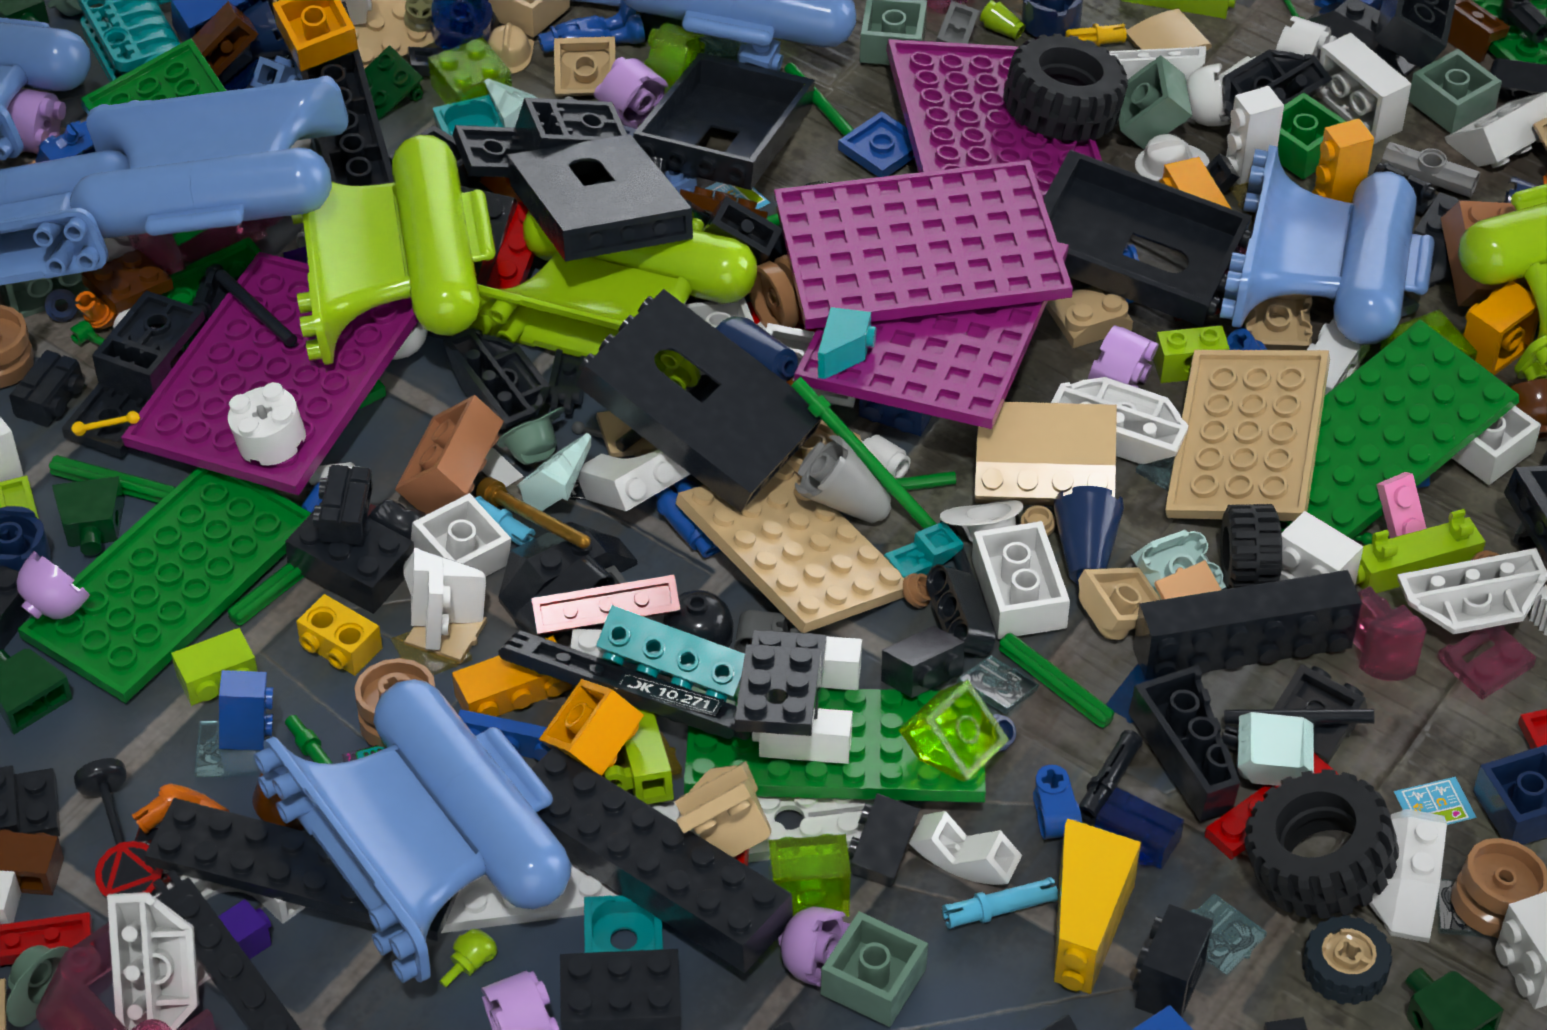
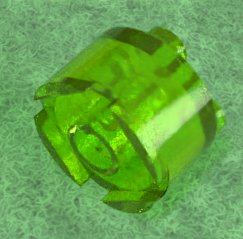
M664 23L659 30L652 29L649 35L648 45L651 49L649 58L645 60L644 64L665 79L668 87H672L699 53H705V43L700 42L699 39L704 37V35L688 32L678 25Z

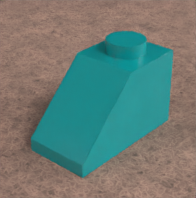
M830 308L818 351V378L826 379L865 360L868 347H874L877 328L871 326V312Z

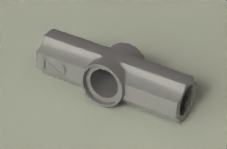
M1389 142L1381 160L1382 164L1387 162L1391 166L1404 171L1405 176L1409 177L1412 175L1425 182L1432 183V188L1438 189L1440 187L1470 198L1475 192L1480 178L1479 171L1449 162L1442 151L1433 148L1419 152Z

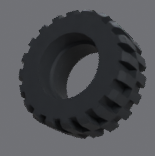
M1045 34L1038 36L1035 40L1033 38L1027 40L1015 50L1011 59L1003 98L1010 115L1015 116L1016 122L1021 126H1027L1028 131L1034 134H1042L1044 138L1050 140L1055 138L1065 143L1070 141L1084 143L1089 139L1093 141L1106 135L1117 124L1128 87V79L1119 59L1115 55L1111 56L1109 50L1103 46L1098 47L1095 45V42L1088 39L1086 41L1080 40L1077 36L1070 35L1069 37H1064L1062 34H1053L1047 37Z
M1322 769V773L1313 774V771L1310 770L1301 772L1302 776L1295 779L1289 776L1281 780V786L1276 789L1272 786L1264 793L1263 802L1257 801L1251 810L1252 817L1248 818L1245 826L1246 837L1244 840L1246 851L1258 885L1262 887L1264 895L1270 901L1276 902L1277 906L1286 912L1291 913L1294 909L1297 916L1311 918L1312 914H1317L1320 919L1331 918L1332 914L1339 912L1342 913V916L1353 913L1352 908L1361 905L1363 908L1372 902V895L1374 893L1380 895L1388 886L1386 878L1391 879L1394 876L1397 868L1396 860L1399 858L1396 833L1389 809H1387L1382 795L1376 792L1374 787L1363 779L1357 781L1355 775L1346 772L1337 775L1335 770ZM1338 830L1352 835L1346 844L1328 855L1302 857L1292 853L1298 843L1317 832Z

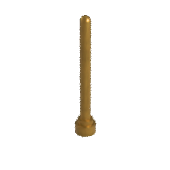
M484 478L478 484L476 497L481 496L495 507L503 506L579 548L585 549L589 547L591 541L587 535L508 494L505 485L495 478Z

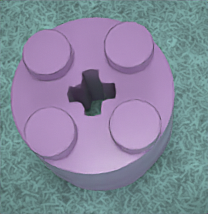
M620 57L614 61L611 71L603 82L596 87L594 97L598 101L613 102L622 124L637 129V126L645 120L663 98L665 87L668 88V83L640 60Z
M21 88L8 105L7 110L23 141V152L38 154L39 145L46 138L61 135L59 131L61 120L64 119L66 114V105L64 102L59 101L53 93Z
M1114 325L1100 347L1102 352L1098 361L1094 360L1088 379L1107 377L1139 388V386H1136L1138 381L1145 383L1151 372L1152 365L1147 362L1152 361L1159 344L1128 329Z
M523 971L481 988L482 993L485 995L482 997L483 1004L492 1030H560L555 1018H550L547 1009L544 1007V1005L550 1003V999L543 982H538L533 971L529 973L528 971Z

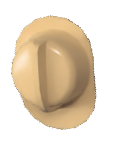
M510 22L496 27L486 39L484 49L485 64L490 70L504 75L523 71L531 62L534 38L526 35L521 28L512 25Z

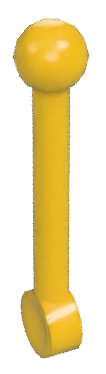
M130 411L126 416L88 424L77 421L72 425L71 430L76 436H82L87 430L125 422L136 424L140 416L138 412Z

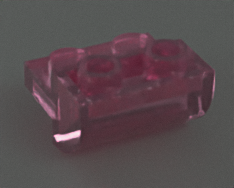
M1371 586L1359 591L1358 594L1362 605L1353 641L1362 652L1359 668L1366 674L1385 681H1399L1415 675L1426 634V628L1422 620L1418 616L1413 615L1405 605L1392 610L1386 599L1380 597Z

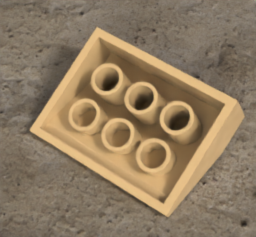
M1004 402L992 429L978 426L975 502L988 504L1000 500H1017L1023 503V505L1054 506V499L1058 493L1063 491V496L1071 494L1072 487L1076 486L1108 488L1112 490V496L1115 497L1117 405Z

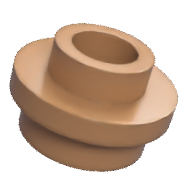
M912 573L903 580V596L908 603L916 608L927 606L931 600L926 587L927 575L922 573Z

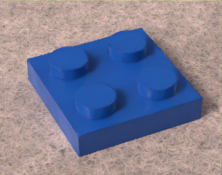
M882 111L838 140L839 151L878 177L889 176L915 158L907 128Z

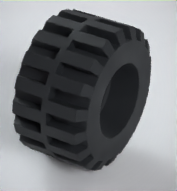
M1240 504L1227 506L1222 518L1220 537L1221 567L1227 589L1280 581L1282 534L1279 516L1274 505Z

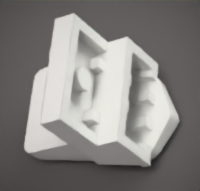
M414 548V552L403 566L404 577L411 594V626H425L426 649L440 650L441 635H448V623H477L483 621L486 576L477 568L419 550V548Z

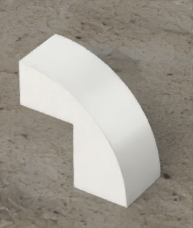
M946 811L923 815L909 842L923 857L941 869L958 877L983 884H1008L1022 857L1021 853L1001 830L967 836Z

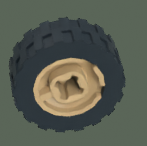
M1348 915L1328 918L1327 921L1318 923L1315 930L1312 929L1309 933L1302 962V970H1305L1304 977L1307 982H1310L1312 989L1316 993L1319 992L1323 995V998L1329 1001L1331 999L1337 1001L1338 1004L1352 1003V1005L1359 1004L1362 1001L1368 1002L1373 999L1374 995H1379L1383 985H1386L1393 957L1391 956V945L1388 944L1387 937L1377 929V926L1365 922L1362 918H1352Z

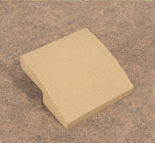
M1180 9L1159 13L1126 30L1127 38L1138 50L1206 46L1207 51L1212 47L1211 43Z

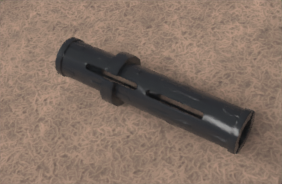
M1124 730L1097 776L1089 780L1087 793L1079 804L1083 822L1088 824L1096 823L1106 803L1111 802L1116 796L1118 783L1127 771L1137 751L1143 745V739L1138 733L1132 730Z

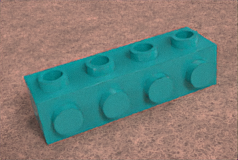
M611 605L596 644L599 652L603 653L602 659L621 666L626 661L637 665L636 671L657 678L658 674L672 678L670 682L672 684L690 690L694 686L705 690V695L723 699L724 702L727 699L736 702L739 695L744 653Z

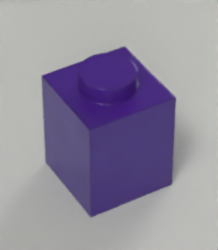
M246 899L218 916L249 959L272 945L268 930L272 925L268 916L261 908L255 910Z

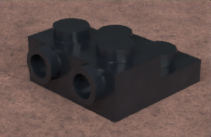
M1301 664L1273 709H1367L1366 698L1363 697V692L1357 687L1348 683L1342 686L1331 680V675L1316 666L1310 669ZM1313 724L1314 753L1323 761L1329 763L1345 736L1349 738L1357 724Z
M13 765L0 767V830L27 834L46 833L51 836H60L56 776L53 768L15 774Z

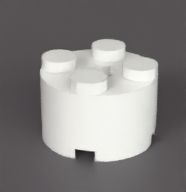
M1293 16L1290 20L1294 24L1292 27L1285 26L1276 50L1293 52L1303 56L1311 54L1315 55L1320 61L1322 46L1336 40L1337 37L1331 35V28Z
M275 382L268 383L264 387L255 388L244 394L236 395L230 400L228 423L238 450L245 460L251 462L250 459L259 461L261 465L269 466L282 463L298 452L297 446L301 440L304 443L306 430L294 397L283 389L281 384Z

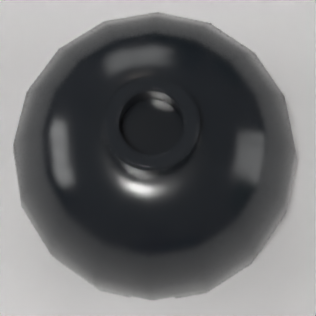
M704 590L684 592L678 596L680 612L664 614L663 624L728 648L732 643L734 632L732 615L729 607L716 594Z

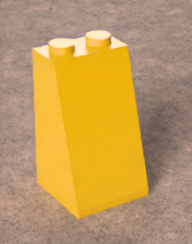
M1067 818L1064 828L1059 874L1054 982L1062 984L1065 988L1072 991L1092 993L1135 885L1141 842Z

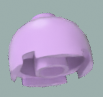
M35 551L25 561L18 573L17 590L25 600L21 607L37 619L42 614L51 619L66 618L76 612L90 594L83 587L78 589L72 584L74 579L42 556L40 558Z
M809 907L796 913L787 923L783 933L779 936V945L784 966L795 978L821 987V968L850 925V923L843 922L842 917L846 916L844 912L830 908Z

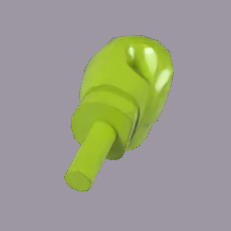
M478 928L460 934L453 944L455 952L450 956L455 965L439 982L446 988L462 971L471 976L484 962L493 960L498 950L495 941Z

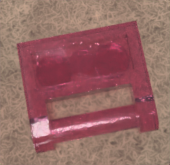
M1504 625L1479 629L1457 644H1449L1438 652L1441 663L1482 700L1533 668L1537 658L1505 630ZM1488 640L1496 644L1468 663L1462 659L1463 656Z

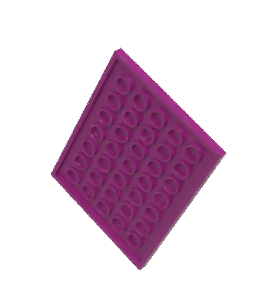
M888 39L886 51L919 173L1030 160L1042 197L1044 198L1069 150L1100 161L1102 159L1095 140L1089 139L1084 143H1077V141L1065 143L1055 138L1050 140L1044 138L1042 134H1034L1028 131L1027 126H1021L1016 122L1015 116L1010 115L1004 102L1003 94L1011 59L1019 46Z
M258 252L237 282L297 337L296 344L292 347L286 346L228 292L139 412V421L136 424H131L121 438L124 445L299 495L418 323V319L413 312L411 298L377 306L352 320L342 331L337 341L333 364L324 365L323 359L309 361L306 341L317 339V336L303 337L299 317L312 315V312L301 314L297 301V293L309 291L307 275L309 273V266L307 263ZM275 382L281 384L283 389L294 397L306 430V438L304 443L301 440L297 446L298 452L293 457L282 463L267 466L261 465L259 461L252 459L249 462L241 456L228 423V412L230 410L229 402L234 396Z

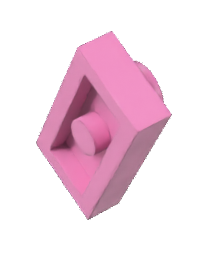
M1404 472L1376 484L1390 538L1427 529L1413 473Z

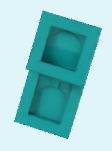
M941 522L916 532L913 543L884 554V557L894 568L900 571L903 578L912 573L926 575L935 565L944 564L963 549L964 543L947 523Z

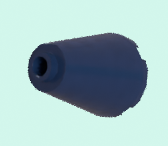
M260 0L242 12L251 20L259 34L250 43L253 58L251 61L259 60L260 56L271 59L275 58L276 55L284 57L290 54V50L276 25L275 16L273 15L274 10L269 0Z
M732 316L723 320L716 327L718 331L785 382L794 376L798 367L796 353L752 320L745 317Z
M1076 486L1072 487L1071 494L1063 496L1062 491L1054 499V512L1069 578L1076 582L1078 586V579L1084 569L1108 568L1124 511L1123 498L1119 495V498L1116 499L1112 496V490L1108 488Z

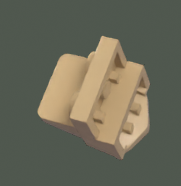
M746 761L739 765L716 767L708 770L690 792L674 801L681 813V816L676 821L683 834L694 829L701 838L732 857L770 837L772 831L756 796V792L759 789Z

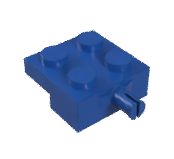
M81 121L71 122L70 125H67L62 135L46 138L39 145L35 163L96 152L86 121L82 123Z

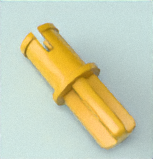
M1096 23L1090 28L1068 29L1065 33V37L1072 35L1077 36L1080 40L1086 41L1088 39L1095 42V45L1098 47L1101 44L1125 43L1127 39L1124 23L1108 26H1099Z

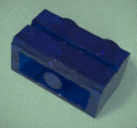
M1117 787L1098 813L1095 822L1096 828L1141 842L1138 863L1145 866L1153 865L1159 869L1164 867L1170 854L1173 853L1179 844L1184 825V819Z

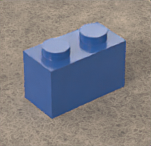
M221 671L219 690V749L260 751L264 749L265 736H272L273 714H266V709H273L274 689L273 687H266L267 672Z

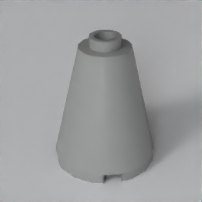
M832 435L829 438L833 441L826 445L820 441L815 445L799 467L798 474L802 476L800 485L795 482V488L798 493L805 498L868 523H875L885 519L891 510V496L849 444L840 436Z

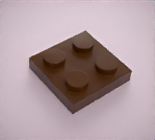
M695 186L694 192L683 189L680 191L681 196L685 200H689L710 212L714 211L715 207L725 196L734 201L737 200L734 195L715 191L713 196L714 191ZM743 198L738 199L739 204L767 219L768 212L757 209V202Z
M139 249L127 252L116 259L106 262L100 269L81 273L83 284L116 314L131 308L146 290L161 295L174 289L172 278Z

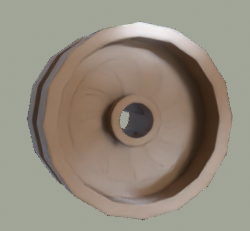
M788 255L776 258L774 263L768 261L758 265L757 278L754 287L749 293V297L761 323L765 328H767L768 323L795 328L797 323L803 325L804 321Z
M0 304V388L16 384L24 378L33 367L35 356L23 315L12 307Z
M402 658L389 659L369 666L358 677L354 687L361 735L368 744L387 748L380 739L373 722L375 708L382 693L396 682L413 679L428 682L435 687L434 676L426 666L414 660Z
M1503 838L1485 839L1475 844L1468 854L1462 870L1453 884L1451 902L1457 915L1469 927L1481 934L1499 938L1509 904L1547 891V868L1544 862L1531 849L1518 842Z

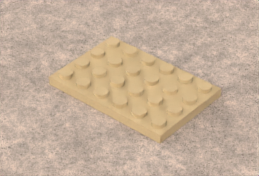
M1194 350L1182 419L1188 424V431L1174 458L1165 508L1167 518L1222 519L1228 505L1272 504L1277 511L1280 521H1295L1304 511H1308L1330 364L1329 350Z
M787 463L742 512H739L706 485L678 493L675 504L801 633L815 630L904 598L902 592L904 578L901 576L900 571L894 568L838 510L799 494L795 488V482L800 485L801 479L798 473Z

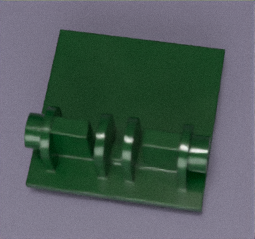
M390 45L364 69L379 121L405 96L415 101L423 97V88L420 82L424 78Z

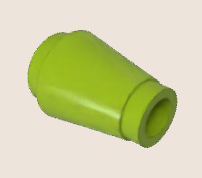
M993 0L984 7L979 18L984 23L985 28L1015 40L1021 37L1026 27L1001 2L996 3Z

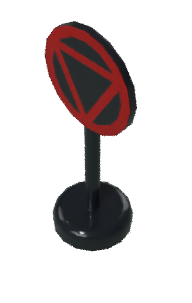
M114 758L92 761L82 766L74 775L75 787L82 795L102 797L116 843L114 847L108 849L99 859L95 870L96 885L102 896L106 899L108 894L148 892L152 895L156 891L153 882L159 878L162 880L164 871L160 868L145 865L144 855L149 847L148 844L137 841L125 842L110 793L116 791L124 784L127 772L125 764L121 760Z

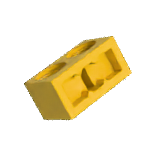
M326 594L321 596L296 620L299 642L305 650L310 653L319 654L327 659L335 668L344 669L354 676L383 649L379 625Z

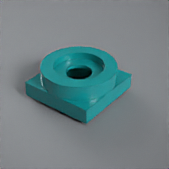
M490 95L433 108V117L438 128L451 136L455 125L503 127Z
M623 895L584 897L585 953L663 949L662 920ZM627 929L634 932L637 936L636 944L627 950L615 948L610 940L616 931Z

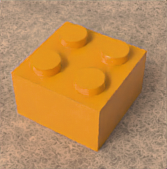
M279 0L272 3L276 25L301 72L358 50L355 27L340 0Z
M1512 280L1504 287L1496 288L1480 304H1474L1468 310L1465 317L1467 323L1460 339V350L1493 375H1496L1519 358L1534 341L1539 322V313L1533 294Z
M581 679L539 740L550 749L553 747L559 749L602 776L608 767H612L618 757L617 754L625 742L636 734L639 722L644 714L613 689Z

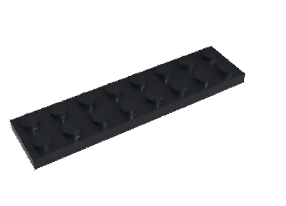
M174 798L144 855L145 865L167 871L174 870L182 875L372 924L369 911L330 860L321 845L308 832ZM459 892L449 899L436 914L426 939L438 942Z

